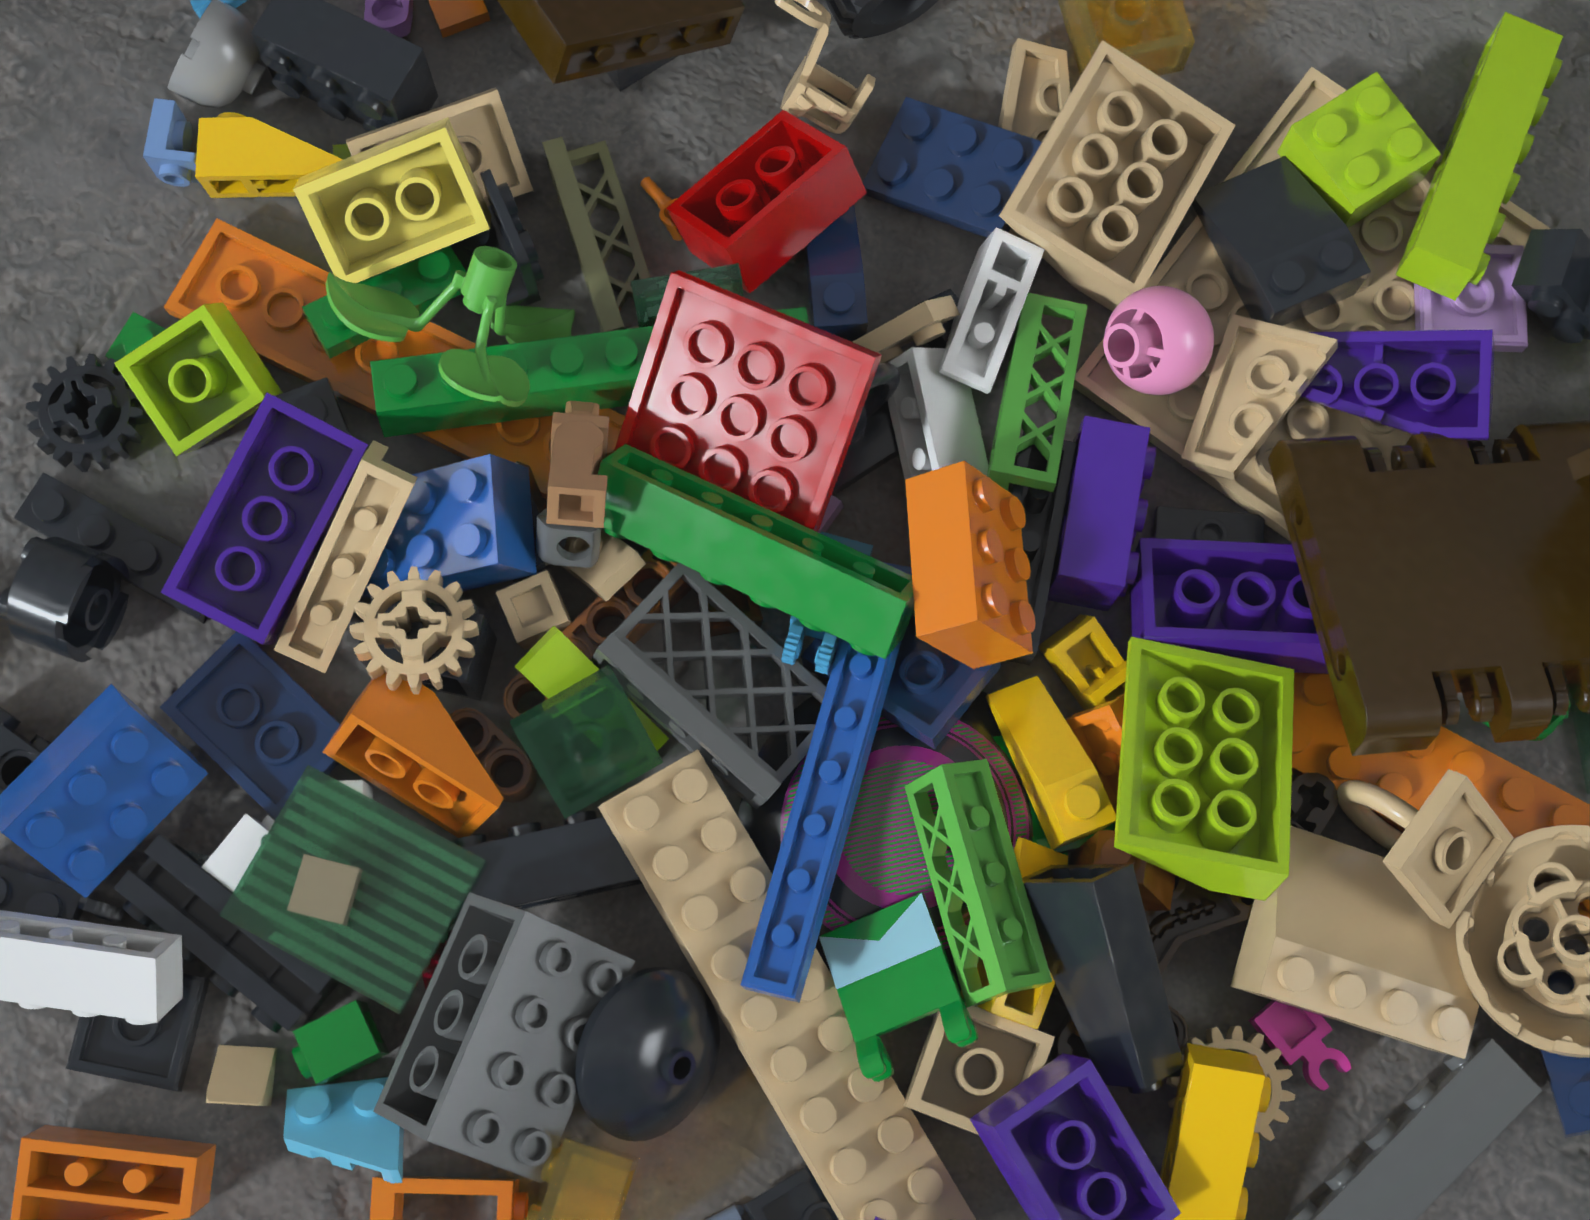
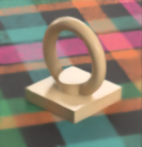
M1450 769L1447 770L1419 810L1389 791L1365 781L1348 780L1343 782L1337 790L1338 803L1346 816L1370 838L1389 850V853L1382 862L1428 917L1449 929L1514 838L1469 778ZM1371 809L1399 824L1405 829L1404 832L1401 833L1389 825Z

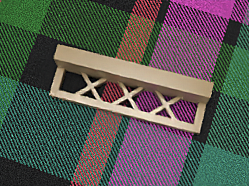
M374 440L358 465L274 648V651L323 673H326L355 612L354 606L356 602L360 601L418 478L384 462L383 459L389 447Z

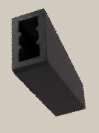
M1133 864L1050 865L1023 877L1022 880L1049 971L1090 1059L1105 1085L1128 1087L1129 1092L1133 1094L1147 1093L1159 1089L1164 1084L1163 1079L1182 1069L1184 1064Z

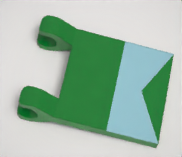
M919 893L819 936L855 1042L861 1072L867 1079L880 1082L890 1078L894 1073L890 1057L881 1041V1035L938 1011L941 1014L946 1036L951 1043H955L958 1047H965L978 1040L977 1029L961 996L923 893Z

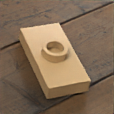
M601 528L600 554L596 564L591 568L562 567L604 601H607L646 563L634 549L621 539L607 534ZM568 537L564 550L580 553L586 551L590 545L582 538Z

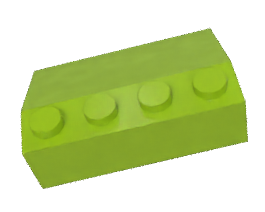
M1131 637L1128 641L1114 847L1207 890L1265 901L1289 876L1294 669Z

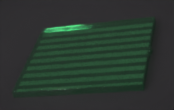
M308 765L268 834L261 838V846L220 916L401 1015L440 944L448 939V930L487 861ZM304 854L363 870L347 926L287 910Z

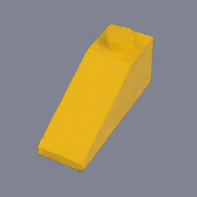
M225 112L217 117L199 118L195 177L211 198L294 197L296 194L293 188L300 177L343 160L243 114Z
M1038 675L986 696L1052 850L1103 830L1116 821V813L1094 764Z

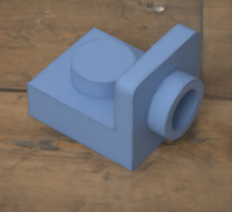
M154 98L143 158L156 177L164 183L179 187L189 186L190 182L200 183L195 177L197 153L189 152L193 138L191 123L186 120L175 100Z

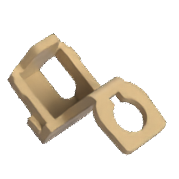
M775 0L774 2L777 6L807 25L818 29L807 56L802 60L785 90L781 109L795 117H805L829 132L835 134L845 132L870 96L875 86L876 78L867 74L856 89L846 80L834 75L816 63L828 36L831 24L830 13L817 0ZM794 1H796V2L802 4V5H803L804 7H806L809 11H807V10L801 8V7H800L799 5H797ZM817 88H821L827 91L828 93L832 94L833 96L837 97L838 99L842 100L843 102L847 103L846 106Z

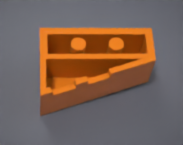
M44 1125L21 1137L10 1220H181L190 1218L209 1203L216 1144Z

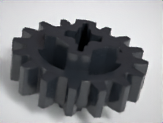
M89 353L85 365L80 366L72 356L66 357L67 370L60 373L56 368L50 366L46 369L49 377L52 379L50 383L45 385L35 382L32 386L41 395L40 401L26 403V409L33 416L38 417V419L27 424L28 430L36 437H41L36 445L46 455L53 454V459L65 468L73 460L74 465L81 472H88L91 461L95 460L104 470L110 469V455L116 453L119 457L126 460L130 456L124 445L128 441L142 443L144 439L135 430L136 424L149 423L150 417L144 410L137 408L142 406V404L114 364L117 361L112 358L103 366L95 354ZM92 382L104 383L116 390L111 391L108 387L96 389L93 387ZM87 399H88L94 406H91V407L89 408V404H88ZM86 418H87V421H88L89 426L83 421V420H85ZM66 435L69 439L80 436L84 444L70 443L60 436Z

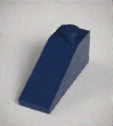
M852 205L805 247L811 325L851 342L866 335L868 327L863 264L855 206Z

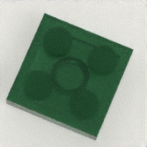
M609 665L509 721L565 819L663 763Z

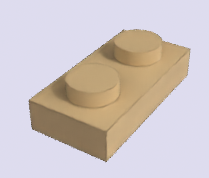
M951 295L927 300L858 338L853 343L882 354L879 363H888L902 354L901 347L914 340L915 345L920 346L943 335L945 330L942 324L957 317L960 313Z

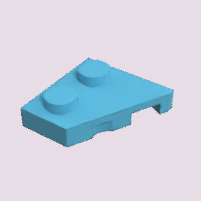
M388 1077L287 1089L283 1138L288 1151L309 1158L323 1157L328 1159L332 1165L353 1171L356 1165L381 1172L384 1181L393 1184L402 1183L404 1128L373 1112Z

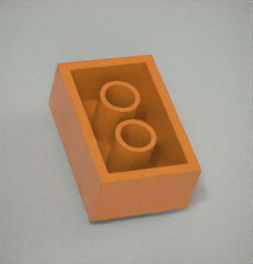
M965 460L905 479L916 637L972 669L1033 654L1031 633L1035 630L1036 622L1033 609L1028 602L1026 580L1030 578L1031 568L1028 557L1023 550L1022 528L1026 524V515L1021 501Z

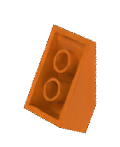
M386 672L380 677L372 679L345 716L323 750V753L457 838L470 836L499 808L504 799L432 690L422 684L420 693L413 694L408 681L402 680L400 686L395 691L389 690L386 684Z

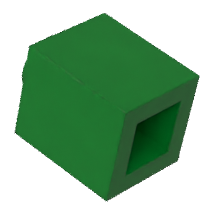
M354 1000L292 1031L298 1043L297 1046L292 1048L294 1060L304 1078L308 1079L313 1076L316 1084H330L389 1054L367 1003L359 1000Z

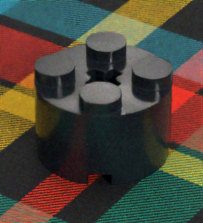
M36 536L31 538L23 549L21 556L22 564L14 577L12 585L6 588L0 596V618L7 620L9 630L16 639L77 662H86L92 659L86 653L93 647L103 650L111 642L121 625L126 612L129 594L120 592V576L129 579L127 565L118 557L61 537L43 539Z

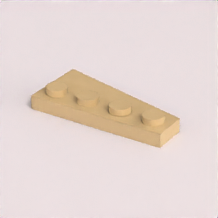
M1017 38L1011 51L998 127L1043 141L1070 95L1066 50ZM1012 228L1010 229V234L1023 239Z

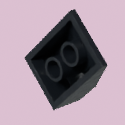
M1286 156L1200 191L1192 202L1251 319L1280 326L1286 325L1353 296L1371 273L1347 225Z

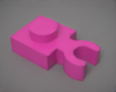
M1272 1000L1248 1020L1258 1033L1264 1035V1041L1271 1049H1280L1282 1054L1279 1059L1285 1066H1291L1300 1058L1303 1062L1302 1071L1306 1082L1317 1091H1325L1329 1088V1085L1319 1072V1067L1324 1060L1331 1061L1339 1072H1348L1351 1069V1064L1344 1053L1334 1048H1327L1321 1041L1333 1030L1321 1015Z

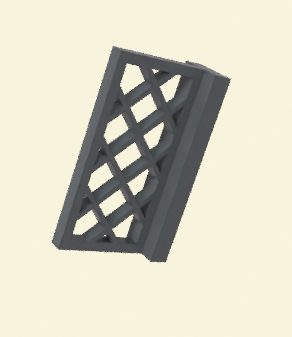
M678 563L625 621L598 646L590 660L691 753L698 749L710 770L755 810L772 796L809 750L816 724L795 725L792 696L812 695L822 704L827 688L799 662L796 661L794 665L781 662L783 648L696 570L681 563ZM680 578L698 593L699 612L670 613L668 591ZM660 601L661 613L648 614ZM708 603L718 612H708ZM729 621L739 630L741 649L711 650L709 622ZM700 622L702 651H672L670 623ZM662 623L663 652H642L626 636L638 624ZM749 640L753 642L759 649H750ZM741 659L744 688L714 689L712 660ZM751 659H772L781 669L782 687L753 688ZM703 660L705 689L684 690L674 681L673 661ZM664 661L665 672L654 662ZM791 677L801 686H791ZM783 696L785 725L756 726L754 697ZM744 697L747 727H726L716 718L715 698ZM696 699H706V708ZM786 734L788 758L776 771L758 756L757 735ZM796 734H808L804 738V740L798 746H796ZM737 736H747L748 746Z

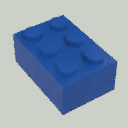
M487 454L412 474L418 478L367 586L372 583L384 590L389 586L387 572L393 571L400 581L408 580L410 567L417 566L421 580L427 581L432 572L438 570L443 578L444 589L449 584L457 581L461 585L462 592L536 575L529 468L501 457ZM366 586L362 596L371 598Z
M111 683L0 794V831L84 898H87L203 780L208 772L185 746Z

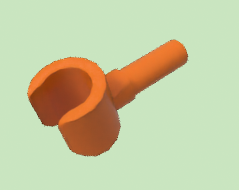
M645 177L640 183L641 187L658 205L660 209L659 217L671 237L676 241H681L682 237L666 209L678 198L671 199L650 177Z

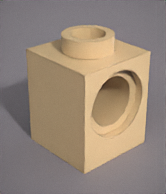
M547 570L496 592L515 640L524 650L532 648L552 626H555L562 632L572 623L555 580Z

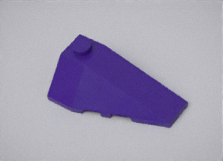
M1493 329L1309 332L1337 339L1338 348L1299 398L1412 434L1431 432L1448 438L1489 440L1494 382L1495 344Z

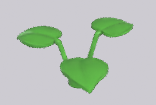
M480 246L474 250L467 273L456 270L452 282L421 316L410 300L397 293L370 285L348 282L338 278L331 272H329L326 280L327 298L337 317L347 327L363 336L388 342L403 341L408 330L413 332L421 331L457 291L461 289V293L464 296V305L471 311L482 314L475 344V353L463 349L447 350L440 357L438 364L439 372L450 386L463 394L489 402L499 401L511 407H518L526 401L530 390V382L525 371L514 360L503 356L487 355L486 344L490 328L497 335L505 336L509 344L571 336V328L575 316L574 309L506 306L507 293L517 269V262L508 253L489 246Z

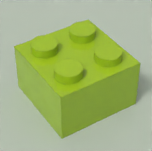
M1378 72L1373 73L1291 125L1277 151L1280 157L1286 156L1348 228L1422 181L1441 155Z
M223 302L200 306L114 363L176 456L198 450L255 413L267 392L273 396L283 393Z

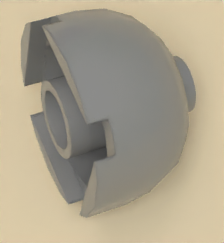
M212 0L190 36L192 40L185 54L181 53L167 88L187 101L203 107L219 108L231 104L240 95L242 90L252 95L266 67L257 63L260 51L251 34L254 25L249 18L226 2Z

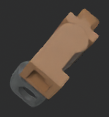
M568 401L566 402L565 413L553 412L547 508L537 515L536 550L541 560L548 564L591 568L599 559L601 528H604L607 476L598 475L601 461L607 457L609 417L599 416V405L597 403ZM567 537H578L587 541L590 547L586 551L572 553L562 549L559 542Z

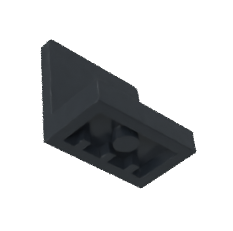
M491 170L483 171L480 173L490 204L488 209L492 215L490 229L450 246L466 272L474 250L477 247H494L511 255L517 262V269L507 293L506 306L530 305L541 300L536 282L544 279L538 262L537 251L527 228L523 229L517 214L519 213L507 182L497 186Z

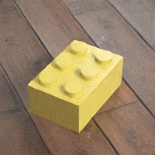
M448 117L299 178L293 188L333 275L352 283H358L489 230L491 226L492 215Z

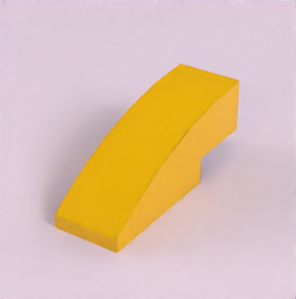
M1080 614L1038 646L1084 710L1114 700L1125 693L1127 661H1124L1095 616Z

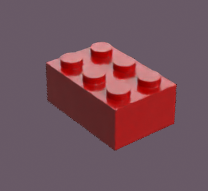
M782 110L666 209L690 253L750 294L795 254L805 248L837 218L843 215L867 192L845 145L787 111Z

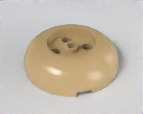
M1557 825L1527 832L1510 842L1457 917V954L1464 978L1473 996L1492 1020L1517 1039L1549 1053L1569 1057L1590 1058V918L1580 915L1577 909L1580 902L1586 899L1590 900V826ZM1529 920H1541L1547 925L1549 934L1542 941H1531L1523 933V926ZM1571 939H1578L1586 945L1587 952L1577 955L1573 949L1565 950L1564 944ZM1555 972H1564L1570 975L1574 982L1573 990L1564 995L1554 993L1548 987L1547 981L1550 975Z

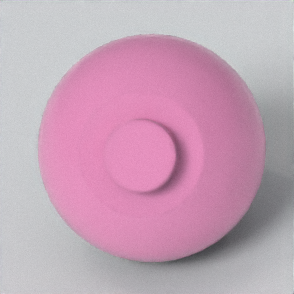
M1151 286L1133 292L1114 309L1105 329L1104 353L1114 374L1131 389L1149 395L1172 394L1190 386L1205 371L1214 348L1213 326L1204 307L1192 295L1174 287Z

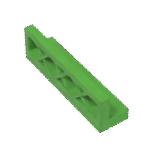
M1029 292L1027 294L1015 327L987 471V477L991 478L1005 490H1008L1009 483L1049 492L1054 491L1088 306L1086 304ZM1042 314L1073 320L1071 331L1054 339L1041 324ZM1039 340L1042 346L1036 349L1037 341ZM1068 346L1067 354L1062 349ZM1051 355L1064 372L1061 376L1046 383L1033 368V364ZM1030 383L1035 390L1028 393ZM1060 389V394H1059V399H1058V397L1054 394V392H1056V391H1058V390ZM1043 399L1056 417L1049 423L1037 428L1024 410L1026 407ZM1022 428L1026 435L1019 438L1020 431ZM1052 434V439H1051V444H1050V443L1048 442V440L1046 439V437ZM1034 444L1047 460L1046 472L1014 465L1016 453Z
M987 759L941 764L904 786L966 1007L981 1005L1007 993L1038 988L1052 982ZM933 788L939 805L937 816L933 814L927 793ZM947 845L951 847L954 858L952 871L948 867L945 856ZM963 901L967 903L970 914L968 927L965 925L961 913ZM979 958L983 960L990 984L982 987L977 969Z

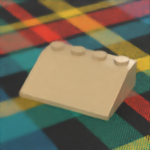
M1102 40L999 216L1025 241L1045 249L1042 258L1074 288L1113 312L1117 305L1127 296L1145 287L1236 125Z
M1290 826L1289 876L1265 901L1254 899L1230 987L1427 1050L1465 1059L1479 1003L1468 987L1460 967L1456 946V920L1450 929L1432 921L1382 862L1385 857Z

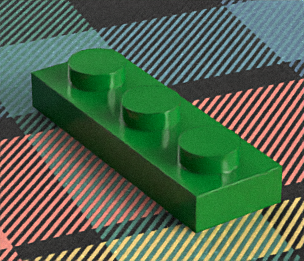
M449 245L360 281L358 284L370 285L397 293L410 300L418 309L420 315L448 287L453 280L456 270L464 272L466 270ZM461 289L451 299L461 295ZM327 295L302 307L305 319L329 359L371 339L347 327L334 313Z

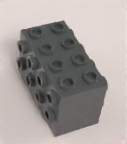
M469 892L373 1112L428 1142L542 1183L549 1166L557 1157L559 1141L571 1112L580 1101L576 1086L575 1070L577 1051L584 1028L595 1007L606 993L618 982L629 976L635 960L527 911Z

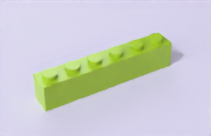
M1504 13L1484 45L1397 269V276L1454 301L1468 282L1474 285L1479 283L1491 258V255L1484 253L1486 243L1491 245L1494 242L1505 221L1506 215L1498 212L1501 203L1505 205L1508 203L1520 180V175L1514 173L1513 170L1516 164L1521 165L1534 142L1535 136L1528 133L1529 127L1536 126L1549 100L1548 97L1542 95L1543 89L1550 88L1561 68L1563 60L1556 58V54L1563 38L1562 35L1510 13Z

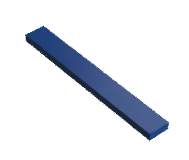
M886 563L912 575L911 567ZM840 639L740 984L746 990L800 1003L901 641L889 656L883 659L877 655L862 654L853 649L849 642Z

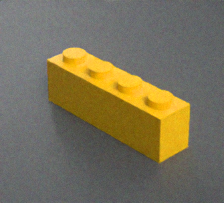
M1187 1043L1183 1059L1184 1067L1181 1069L1160 1173L1161 1180L1181 1212L1173 1220H1244L1248 1206V1190L1242 1186L1246 1167L1254 1168L1257 1163L1260 1140L1259 1134L1254 1132L1258 1112L1265 1113L1268 1109L1271 1095L1270 1077H1265L1259 1060L1254 1054Z

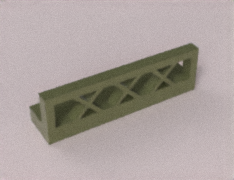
M563 137L542 142L547 165L601 331L624 330L625 327L620 310L628 296L643 304L651 303L655 300L648 298V296L655 289L606 141L604 140L571 151H567ZM600 159L604 174L595 190L577 182L572 167ZM607 186H609L612 198L604 195ZM582 196L589 199L586 206L584 204ZM597 204L618 213L619 221L610 236L593 229L589 218ZM623 231L628 245L618 241ZM597 242L605 245L601 253ZM613 250L633 259L635 267L626 283L607 275L605 263ZM638 278L640 280L643 292L634 288V285L636 284ZM612 288L620 292L617 299H615ZM650 312L651 314L658 315V312ZM643 323V324L636 325V326H633V327H630V328H627V329L640 328V327H648V326H647L646 323Z

